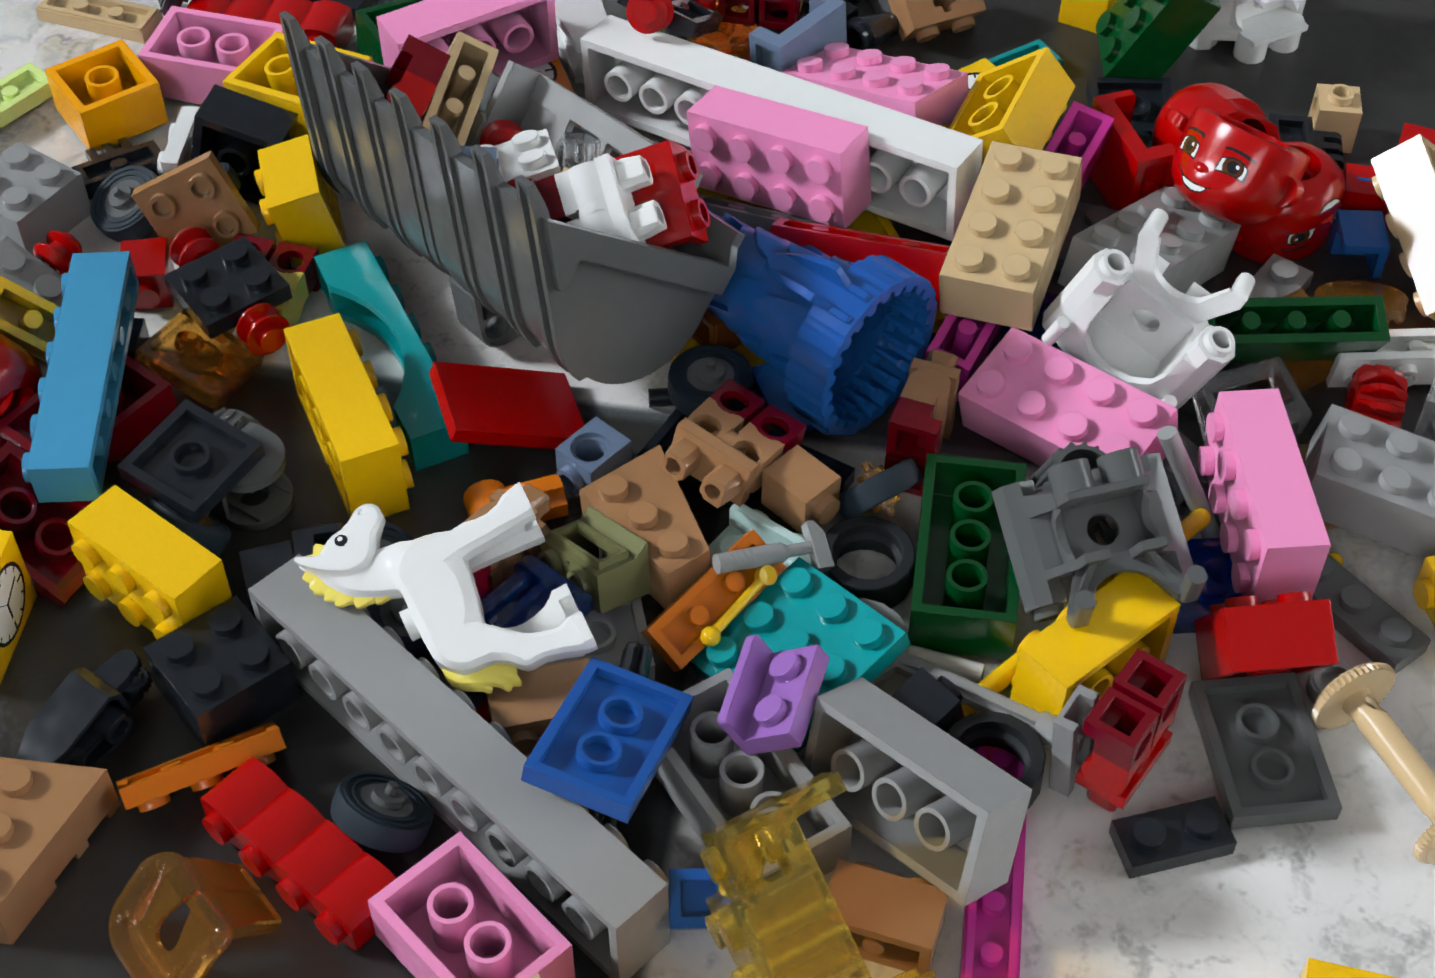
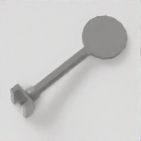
M860 598L861 601L900 627L908 635L907 626L897 612L883 603ZM909 647L872 682L874 684L887 679L894 673L910 678L923 667L935 679L941 675L949 679L963 696L961 703L980 712H1000L1010 714L1022 720L1041 738L1043 745L1051 748L1049 788L1069 797L1074 788L1076 761L1083 764L1094 748L1095 740L1082 733L1085 718L1099 701V693L1080 684L1058 716L1046 710L1040 713L909 653Z

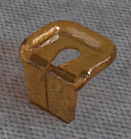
M161 852L148 857L138 866L114 903L109 918V938L115 954L131 978H205L215 961L229 947L233 939L272 933L276 930L282 918L265 895L261 894L260 888L242 864L195 857L184 858L182 855L174 852ZM185 901L190 908V912L177 945L169 951L161 943L160 928L163 921Z

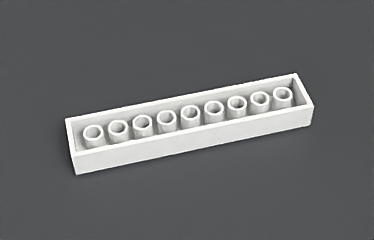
M608 15L580 39L586 100L624 124L690 147L686 111L715 85L868 126L872 203L865 210L953 241L982 168V139L660 31L651 34L640 33L630 25L628 20L613 15Z

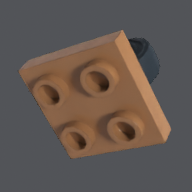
M211 150L135 188L131 195L158 236L167 237L169 249L173 239L181 231L190 227L204 228L220 247L233 242L237 233L252 235L258 232L260 227L259 221L239 193L241 182L238 175L228 163H219Z

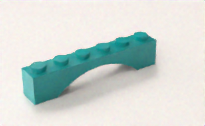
M366 241L314 256L320 290L332 313H340L343 321L354 324L374 335L390 349L403 369L404 375L401 391L393 408L396 426H400L403 431L409 451L407 456L415 471L469 453L468 443L451 442L429 375L434 361H437L435 352L429 342L423 344L420 340L421 331L413 313H405V303L401 290L397 284H389V274L382 256L374 257Z

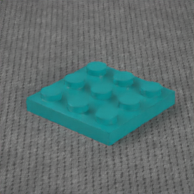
M798 557L777 577L773 585L767 586L721 632V640L714 647L705 646L690 661V664L694 671L705 680L727 668H730L734 673L747 636L759 635L774 653L818 644L830 657L818 693L819 696L861 677L872 683L911 643L904 630ZM814 709L802 743V747L792 748L797 753H799L804 747L807 746Z

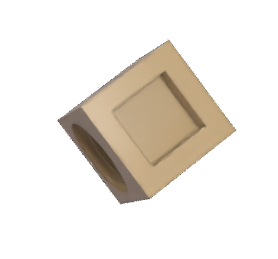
M1317 83L1308 117H1312L1313 130L1339 133L1342 137L1343 153H1351L1363 115L1360 87L1345 84Z

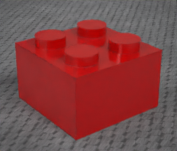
M1310 591L1279 594L1277 599L1262 601L1260 605H1258L1257 596L1228 598L1224 600L1225 603L1209 606L1210 614L1194 620L1201 681L1292 672L1305 674L1339 664L1330 599L1311 600Z

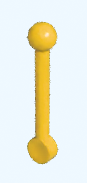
M765 565L756 569L754 582L713 626H708L702 630L700 639L704 645L708 647L717 645L721 640V632L762 587L773 585L776 582L777 572L775 568Z

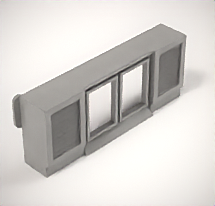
M508 60L485 113H476L465 146H473L475 144L480 146V136L483 129L489 123L499 119L514 121L523 131L547 129L557 160H559L576 123L599 138L588 161H594L593 158L606 153L610 154L612 147L623 154H627L656 143L543 73ZM700 172L698 179L694 180L696 190L704 176Z

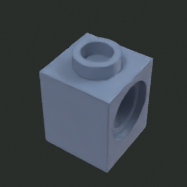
M596 416L555 448L556 475L560 476L564 489L568 493L579 495L581 488L632 460V442Z

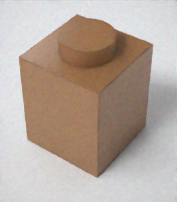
M797 444L762 470L761 504L803 535L801 526L806 521L814 520L818 525H825L837 514L840 508L841 477Z

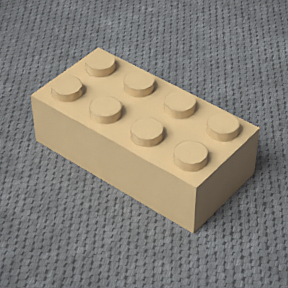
M995 141L991 142L939 274L940 313L1027 331L1033 330L1080 199L1082 157Z

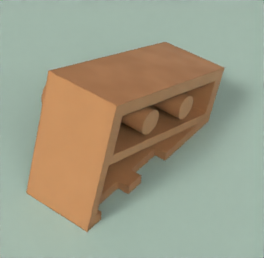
M658 445L581 488L579 495L582 515L587 507L591 506L647 541L652 592L649 594L666 609L711 566L710 549L678 482L662 472L661 467L665 454L661 446Z
M0 757V944H14L57 888L55 880L73 857L79 859L89 847L87 839L105 816L111 818L120 807V801L107 769Z

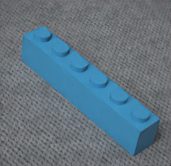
M130 251L72 253L69 271L62 274L61 307H56L54 310L55 337L54 341H49L46 346L47 374L46 377H41L38 383L39 411L38 414H33L30 420L31 448L30 452H25L22 457L24 481L26 483L31 482L39 503L94 501L102 494L140 287Z

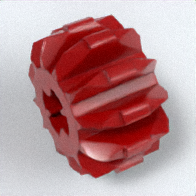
M1363 364L1353 373L1351 382L1347 384L1346 396L1343 398V408L1401 428V420L1406 412L1405 404L1408 399L1406 392L1408 387L1407 379L1403 376L1402 371L1392 370L1389 366Z

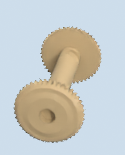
M1368 662L1355 666L1339 675L1321 691L1313 706L1312 720L1318 728L1324 730L1338 729L1340 726L1343 727L1351 721L1355 722L1359 731L1421 812L1431 820L1432 825L1426 829V832L1421 834L1422 836L1415 842L1416 845H1414L1412 850L1413 855L1419 862L1435 865V773L1390 715L1379 706L1381 700L1385 699L1384 696L1388 695V692L1392 690L1391 688L1396 682V672L1390 665L1380 662Z

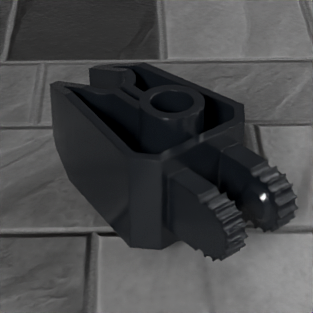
M123 648L122 651L117 650L116 654H112V658L107 659L94 673L85 667L72 670L27 725L17 759L95 767L134 732L138 717L132 709L144 697V693L149 692L148 689L152 687V675L146 667H141L143 666L142 660L135 651L130 649L124 650Z

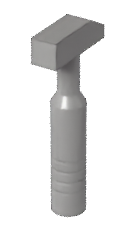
M814 520L806 521L801 526L805 542L789 545L778 542L716 553L712 557V564L716 574L784 563L790 557L809 554L812 566L820 572L829 571L835 565L825 532Z

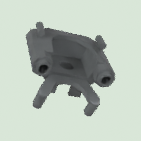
M1125 448L1097 458L1098 468L1092 470L1087 458L1074 459L1059 463L1046 470L1050 485L1036 488L1033 480L1019 481L1002 486L991 492L1025 613L1027 615L1032 614L1035 623L1056 619L1064 609L1063 605L1068 600L1062 579L1072 575L1066 620L1071 628L1088 626L1097 603L1095 599L1096 587L1105 578L1118 573H1136L1147 576L1174 599L1182 603L1198 600L1208 575L1202 566L1193 565L1160 453L1140 456L1138 448ZM1104 515L1114 522L1117 534L1111 544L1100 545L1089 537L1087 524L1091 517Z

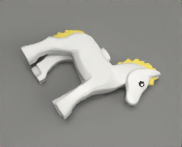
M520 482L504 493L497 505L481 517L463 522L450 531L432 533L414 540L400 541L380 548V539L386 520L380 508L374 504L361 505L354 511L348 523L340 531L332 535L325 545L315 544L313 546V554L294 558V562L304 572L302 579L310 584L309 588L313 591V594L324 596L325 602L335 603V606L338 608L354 605L356 609H363L372 604L383 605L391 599H405L408 608L400 611L399 614L412 642L422 638L436 664L442 669L447 682L453 688L460 689L463 692H485L491 694L493 687L510 692L513 687L522 686V680L518 676L517 669L532 671L547 662L584 657L585 654L598 649L582 612L578 610L567 584L551 591L546 605L535 616L521 625L501 628L485 623L484 611L473 573L502 559L546 542Z

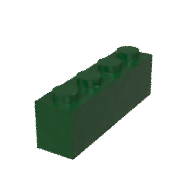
M1383 296L1248 298L1240 310L1208 320L1209 326L1224 327L1234 336L1235 357L1230 362L1335 360L1339 353L1376 352L1391 341Z

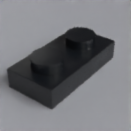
M1215 796L1112 820L1109 828V835L1129 879L1231 855L1234 853L1237 844Z

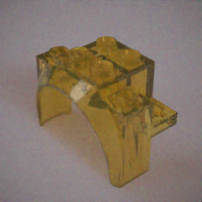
M823 772L701 834L706 845V849L700 851L702 862L712 881L718 884L717 893L705 899L712 913L705 917V923L717 947L720 950L727 947L737 966V969L730 972L731 978H872L797 821L800 815L847 791L839 772ZM766 861L770 864L777 862L780 869L762 878ZM913 968L891 978L937 977L933 970L920 974L916 968Z

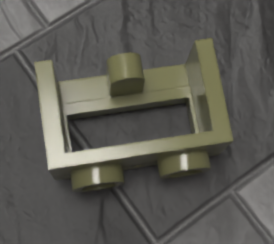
M591 506L587 507L580 520L549 531L550 534L544 536L546 542L540 544L541 552L538 555V562L544 576L559 586L567 584L571 594L577 600H581L600 614L652 592L647 541ZM598 547H600V548L602 549V558H603V559H600V560H599V548H598Z

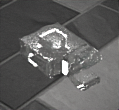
M564 132L556 142V157L561 172L564 166L571 168L584 162L594 161L593 158L601 156V141L594 140L592 143L583 144V133Z

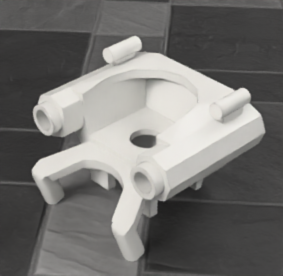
M1220 0V11L1199 33L1189 47L1195 50H1210L1217 44L1218 40L1235 41L1233 55L1238 61L1246 64L1262 62L1265 59L1268 47L1275 52L1291 53L1298 48L1301 33L1307 31L1309 27L1302 16L1306 0Z
M1157 208L1149 215L1138 234L1134 264H1130L1126 254L1117 249L1105 248L1094 254L1044 311L1042 326L1046 331L1042 335V341L1048 346L1056 342L1063 352L1179 409L1235 357V339L1232 333L1221 326H1209L1208 320L1240 310L1252 292L1255 278L1249 273H1241L1236 278L1231 289L1227 288L1213 294L1196 282L1190 285L1185 294L1173 288L1162 276L1170 263L1159 256L1161 237L1159 235L1169 218L1163 209Z

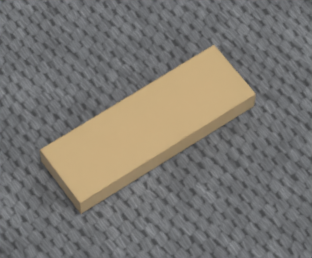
M43 0L36 8L38 19L41 21L144 44L163 19L161 9L123 0Z

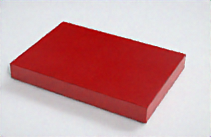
M434 361L429 372L451 442L555 449L584 426L565 373Z

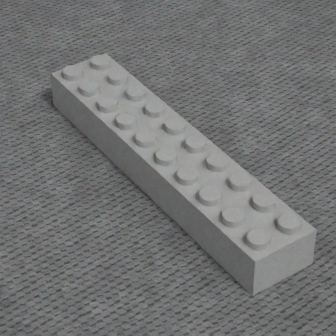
M294 558L248 589L256 620L291 661L296 682L394 775L420 791L431 804L433 811L456 833L461 831L546 918L610 978H630L670 943L669 882L659 866L651 860L646 859L642 861L628 849V844L622 834L611 824L607 823L604 826L589 814L587 807L521 781L523 765L529 755L526 757L513 746L510 736L500 724L495 721L490 723L485 721L476 712L473 703L460 689L452 691L440 680L436 669L424 657L416 659L408 652L399 635L391 627H380L371 618L367 608L356 609L354 605L338 608L335 606V603L325 602L324 596L314 595L313 591L309 588L310 584L302 579L304 572L294 562Z

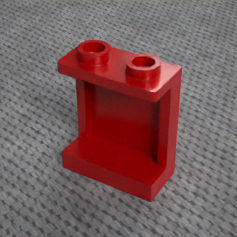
M1131 89L1095 96L1092 103V109L1113 117L1114 121L1104 151L1090 177L1110 208L1118 211L1164 186L1172 187L1173 183L1171 166L1176 149L1172 143L1148 148L1145 146L1131 125L1136 95Z
M666 140L615 157L616 160L641 155L649 163L653 184L631 193L635 206L651 200L658 202L663 211L667 229L651 238L645 239L647 244L668 249L687 242L698 245L708 242L706 228L710 226V216L703 199L698 198L694 180L698 179L699 171L696 160L690 150H686L684 146L671 140Z

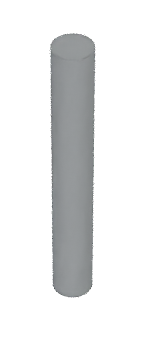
M1173 425L1164 426L1158 431L1157 437L1190 512L1198 508H1204L1211 514L1210 523L1199 532L1202 540L1205 543L1217 542L1220 539V528L1214 514L1211 512V507L1179 432Z

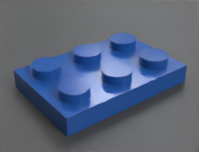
M591 657L524 763L521 781L628 824L689 715L694 696Z

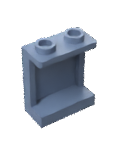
M809 0V14L780 34L759 26L749 33L750 61L782 72L796 65L800 58L813 56L823 51L824 46L834 42L847 43L846 2L842 0Z

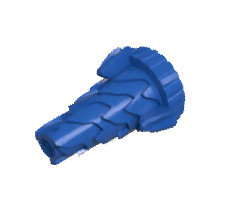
M725 213L722 218L717 216L743 233L745 237L738 248L736 269L722 295L714 294L708 308L717 318L724 322L729 330L738 335L741 342L750 351L767 362L753 366L752 372L754 382L768 406L772 404L807 426V431L816 428L826 435H852L857 433L858 430L865 429L871 425L899 397L908 380L910 366L914 357L922 359L924 351L928 347L937 312L936 292L931 287L932 283L885 255L867 256L864 260H858L855 263L845 261L836 256L830 257L812 245L798 246L760 227L754 229L728 213Z

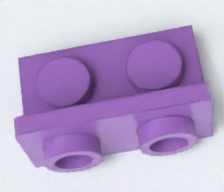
M759 635L747 636L718 715V724L746 755L802 747L830 657L818 644L774 653Z

